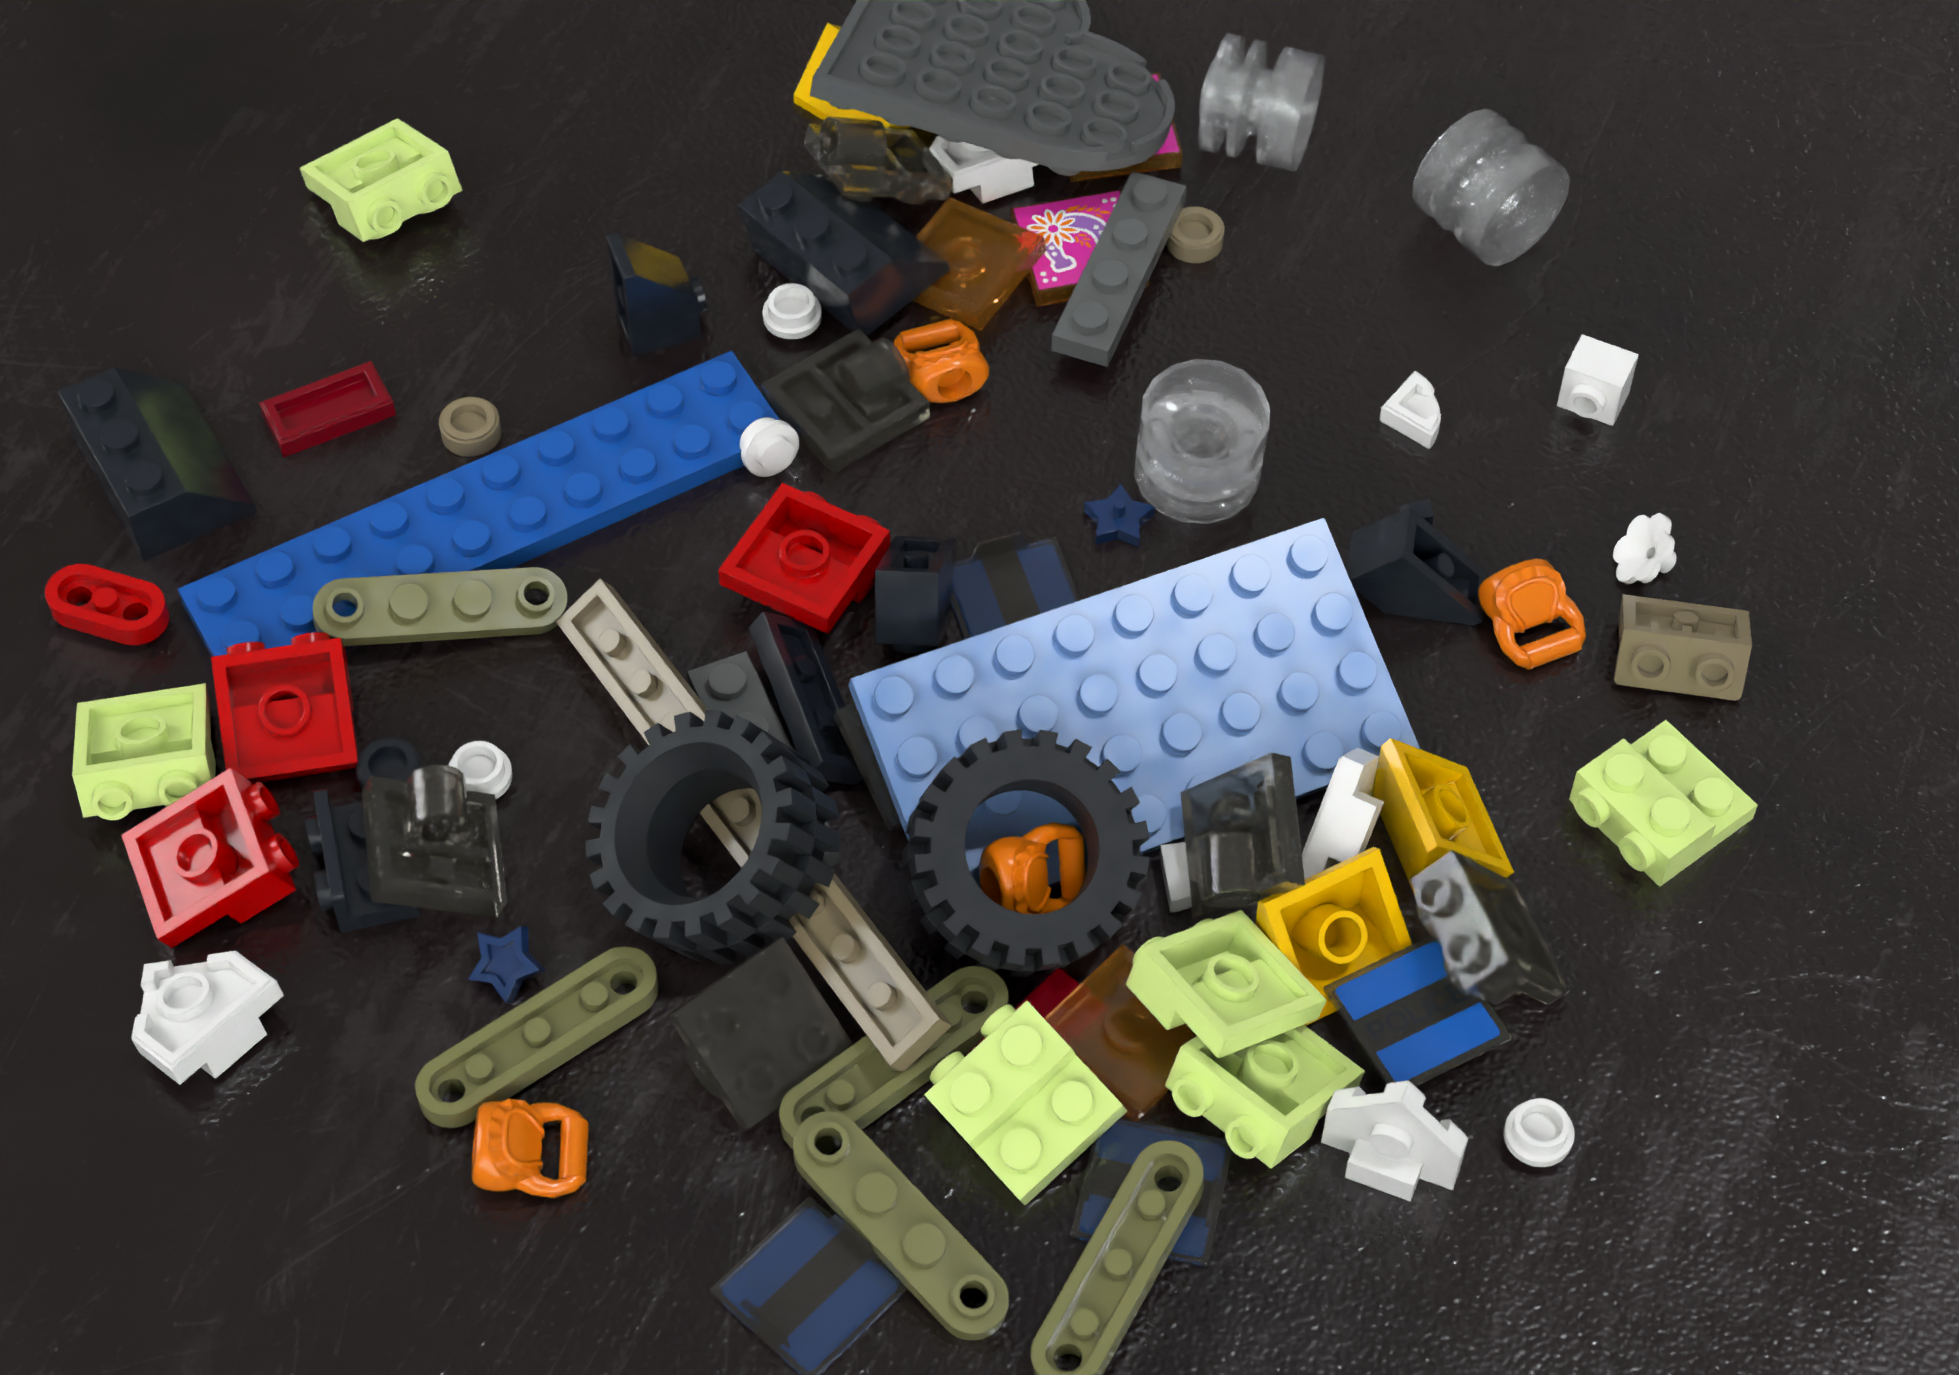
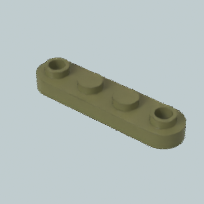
M539 567L342 578L325 584L316 594L313 601V622L317 632L328 633L330 639L341 638L344 646L534 635L546 633L558 625L556 621L566 610L567 591L564 583L555 573ZM531 589H539L546 594L547 601L541 605H533L525 599L524 594ZM347 600L354 603L357 610L351 616L342 617L334 612L333 607L337 602Z
M622 946L609 949L429 1061L420 1070L415 1083V1091L423 1115L431 1123L440 1127L456 1128L464 1126L476 1119L477 1109L483 1103L492 1101L503 1102L647 1011L655 1002L659 990L657 972L653 960L645 952L634 947ZM623 984H631L636 987L628 994H619L614 991ZM458 1091L464 1093V1096L456 1102L446 1103L442 1101L450 1092Z
M968 966L956 970L928 990V995L949 1020L952 1027L904 1072L891 1067L866 1035L793 1087L783 1098L779 1111L781 1132L786 1143L793 1149L794 1136L798 1127L808 1117L820 1112L830 1111L843 1114L862 1130L930 1080L929 1077L933 1069L945 1057L956 1051H960L965 1055L984 1037L980 1031L985 1021L999 1008L1008 1005V989L1004 980L996 972L988 968ZM969 1004H980L985 1010L978 1014H970L964 1010V1007ZM824 1136L815 1144L816 1149L822 1154L832 1152L841 1146L840 1141L833 1136Z
M827 1111L816 1113L804 1120L798 1127L793 1141L794 1163L802 1177L948 1332L964 1340H980L995 1333L1005 1320L1009 1304L1008 1289L1002 1277L850 1118L837 1112ZM824 1136H833L840 1141L842 1146L837 1153L825 1155L816 1149L815 1144ZM968 1288H977L984 1293L987 1302L981 1308L970 1309L962 1304L960 1294Z
M1159 1141L1149 1145L1138 1155L1033 1340L1031 1359L1035 1375H1103L1203 1194L1204 1173L1202 1162L1196 1152L1189 1146L1177 1141ZM1165 1177H1174L1182 1183L1178 1189L1171 1192L1163 1191L1156 1186ZM1066 1354H1074L1082 1360L1080 1366L1073 1371L1060 1370L1056 1366V1362Z

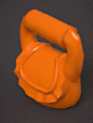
M947 319L902 331L893 340V360L899 369L908 375L909 383L915 394L927 402L942 404L966 398L981 389L989 377V365L980 352L979 342L974 331L959 321ZM950 343L948 346H944V347L932 349V350H929V351H926V352L922 351V350H926V349H929V348H933V347H937V346H941V345Z
M1530 559L1504 568L1485 579L1478 588L1480 605L1487 616L1493 621L1494 633L1500 648L1517 666L1530 670L1581 650L1586 639L1583 615L1575 602L1566 595V587L1560 573L1555 571L1547 560ZM1559 616L1570 626L1568 629L1522 646L1516 643L1514 637L1515 633H1524L1526 629L1544 622L1551 623L1553 619Z
M1050 822L1033 828L1022 837L1008 836L994 840L981 854L979 863L981 890L998 905L1018 913L1044 914L1069 905L1080 891L1086 876L1084 836L1073 825ZM1057 839L1061 884V896L1058 899L1049 897L1051 888L1048 886L1047 870L1049 855L1045 853L1047 845Z
M511 1098L503 1102L492 1101L483 1103L477 1109L475 1120L472 1181L476 1186L484 1190L497 1192L519 1189L530 1195L556 1198L575 1192L586 1182L588 1121L578 1111L558 1103H535L529 1105L525 1101ZM558 1121L561 1123L558 1179L553 1180L542 1176L540 1170L543 1169V1162L541 1161L542 1139L544 1138L543 1124Z

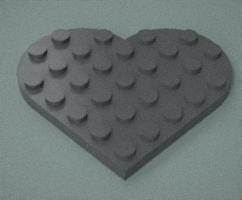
M857 0L813 75L810 90L811 97L828 101L836 108L845 110L855 109L882 117L893 125L912 126L938 134L941 138L950 142H965L992 150L1003 158L1022 159L1048 166L1055 173L1065 176L1077 175L1080 171L1119 169L1147 161L1166 142L1175 112L1174 96L1169 84L1165 79L1158 80L1157 82L1151 76L1150 72L1145 69L1147 60L1113 40L1089 32L1091 15L1086 0Z

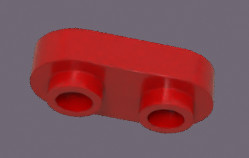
M73 564L53 574L45 587V598L55 621L64 627L126 645H142L158 638L165 631L169 623L170 614L162 591L155 584L93 565ZM89 601L83 606H75L79 602Z

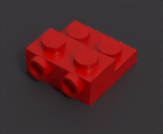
M782 483L718 569L719 583L723 587L828 634L849 603L853 600L861 604L875 584V570L890 545V530L882 527L877 521L868 516H857L836 507L816 493L802 492Z
M323 632L305 633L291 638V645L266 649L265 644L262 642H244L229 646L226 649L227 655L211 657L226 770L232 768L253 784L356 768V764H358V748L352 712L354 707L346 649L341 638L330 639L329 634Z
M229 768L121 835L156 937L170 948L175 947L225 915H229L239 923H243L296 890L290 871L299 866V860L288 840L282 834H275L270 820L280 814L279 807L271 792L261 782L252 784L232 768Z

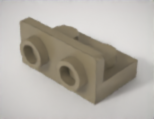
M1622 595L1618 616L1619 650L1614 671V681L1616 684L1734 701L1742 697L1752 649L1749 611Z

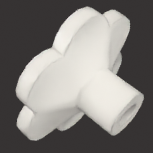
M1657 513L1651 518L1640 515L1631 521L1627 535L1616 543L1613 551V558L1619 563L1616 570V577L1619 581L1627 585L1637 580L1642 583H1648L1659 572L1667 573L1674 567L1677 558L1676 553L1673 551L1675 541L1670 535L1672 524L1669 517Z

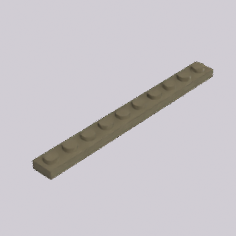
M599 579L556 621L648 745L649 743L644 732L657 723L675 732V715L691 712L704 720L705 712L708 710L614 587ZM750 788L725 793L711 801L700 812L741 868L754 848L761 824V802L756 791ZM834 873L829 887L815 883L809 897L820 903L811 918L809 919L796 912L789 920L797 932L793 935V938L888 1064L904 1072L952 1027V1024Z

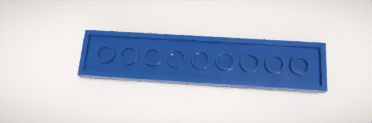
M729 351L178 588V592L186 612L211 657L227 655L226 649L229 646L244 642H262L265 644L266 649L291 645V638L305 633L317 632L313 622V601L318 591L330 581L342 578L514 568L745 466L741 458L740 438L744 430L751 423L761 418L780 419L732 351ZM343 600L337 602L333 610L339 616L348 617L356 612L357 607L354 603Z

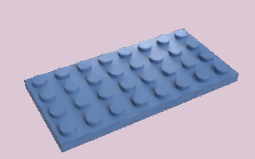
M1325 518L853 677L848 684L904 832L906 831L911 814L920 802V797L940 770L954 756L956 758L960 757L969 745L985 737L988 743L997 741L1001 734L1006 731L1022 729V738L1032 739L1039 730L1057 732L1056 744L1068 748L1075 739H1078L1091 746L1092 749L1086 758L1098 767L1108 758L1120 770L1112 779L1119 791L1123 792L1132 786L1140 801L1131 810L1135 823L1147 822L1149 839L1140 846V855L1160 849V845L1174 844L1327 789L1339 758L1356 748L1379 756L1381 745L1392 738L1420 749ZM1016 790L1004 792L981 803L974 810L969 820L965 836L967 864L979 888L980 858L983 850L990 843L1001 837H1022L1033 828L1050 822L1073 825L1083 834L1074 816L1056 800L1032 791ZM905 833L907 840H909V834ZM1084 837L1085 864L1087 873L1088 850L1086 840ZM1057 839L1051 841L1045 849V853L1049 855L1047 870L1048 886L1050 888L1060 884Z

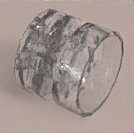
M1227 33L1220 44L1215 60L1209 67L1202 89L1199 105V149L1217 152L1227 132V156L1239 158L1250 135L1257 136V163L1296 171L1305 153L1317 112L1324 75V55L1285 47L1277 59L1274 69L1271 70L1267 69L1266 42L1254 40L1244 60L1245 38Z
M1482 109L1469 113L1451 125L1433 144L1422 160L1413 181L1412 198L1418 208L1428 216L1434 217L1437 224L1443 229L1454 231L1459 243L1484 264L1499 266L1511 262L1525 253L1547 232L1559 215L1567 198L1570 177L1565 167L1539 146L1528 144L1523 133L1517 128L1511 127L1507 120L1498 112Z
M1194 359L1174 364L1153 378L1142 399L1134 476L1142 496L1151 505H1154L1160 513L1181 522L1208 524L1232 517L1246 507L1259 487L1263 466V453L1266 449L1269 432L1270 405L1262 387L1244 370L1216 360Z

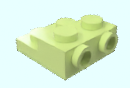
M398 118L300 168L307 188L331 204L338 224L362 242L368 239H379L394 233L399 229L403 221L416 214L429 213L445 206L453 195L462 191L449 152Z
M206 683L77 703L72 777L83 818L98 815L106 820H118L135 809L160 805L167 807L215 777L216 760L211 743V703Z
M1667 720L1631 745L1623 738L1576 772L1569 798L1574 804L1578 815L1585 823L1592 827H1598L1619 847L1623 858L1631 867L1638 871H1644L1659 887L1751 821L1758 806Z
M1242 910L1214 920L1211 918L1204 919L1192 928L1165 938L1158 936L1148 940L1135 953L1132 960L1133 967L1126 982L1127 987L1166 1030L1187 1024L1217 1058L1317 1020L1327 1001Z
M1028 1001L1023 1003L1017 1010L1012 1005H1005L995 1011L981 1028L980 1032L985 1039L966 1057L960 1051L945 1057L931 1072L929 1079L934 1086L924 1094L1024 1205H1027L1127 1112L1123 1104L1080 1060L1073 1049Z
M1302 1025L1221 1058H1217L1201 1039L1195 1036L1180 1047L1165 1086L1172 1091L1173 1100L1183 1113L1191 1117L1203 1115L1225 1133L1226 1141L1234 1153L1246 1159L1256 1157L1272 1169L1310 1139L1318 1120L1327 1113L1334 1091L1358 1087L1365 1070L1308 1027Z

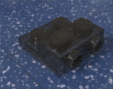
M1454 850L1410 879L1415 890L1418 917L1428 932L1440 940L1443 946L1445 971L1453 984L1463 994L1471 993L1498 1005L1514 993L1518 995L1524 993L1550 1005L1570 991L1514 882Z

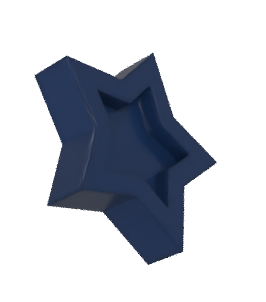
M1122 484L1116 488L1108 499L1084 502V512L1097 525L1095 545L1118 539L1139 547V528L1155 515V506L1132 500Z
M520 926L502 938L477 932L481 959L468 980L492 983L505 1003L513 1004L523 980L546 971L529 953L528 927Z

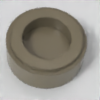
M1203 207L1183 208L1166 242L1169 252L1177 259L1188 263H1203L1212 260L1221 252L1223 247V221L1215 212Z
M464 397L448 404L439 417V428L443 444L456 455L473 457L485 454L493 449L500 440L502 431L498 411L491 402L483 398Z

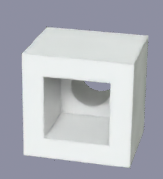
M1582 334L1565 367L1557 406L1575 412L1579 416L1592 418L1613 426L1630 392L1639 354Z

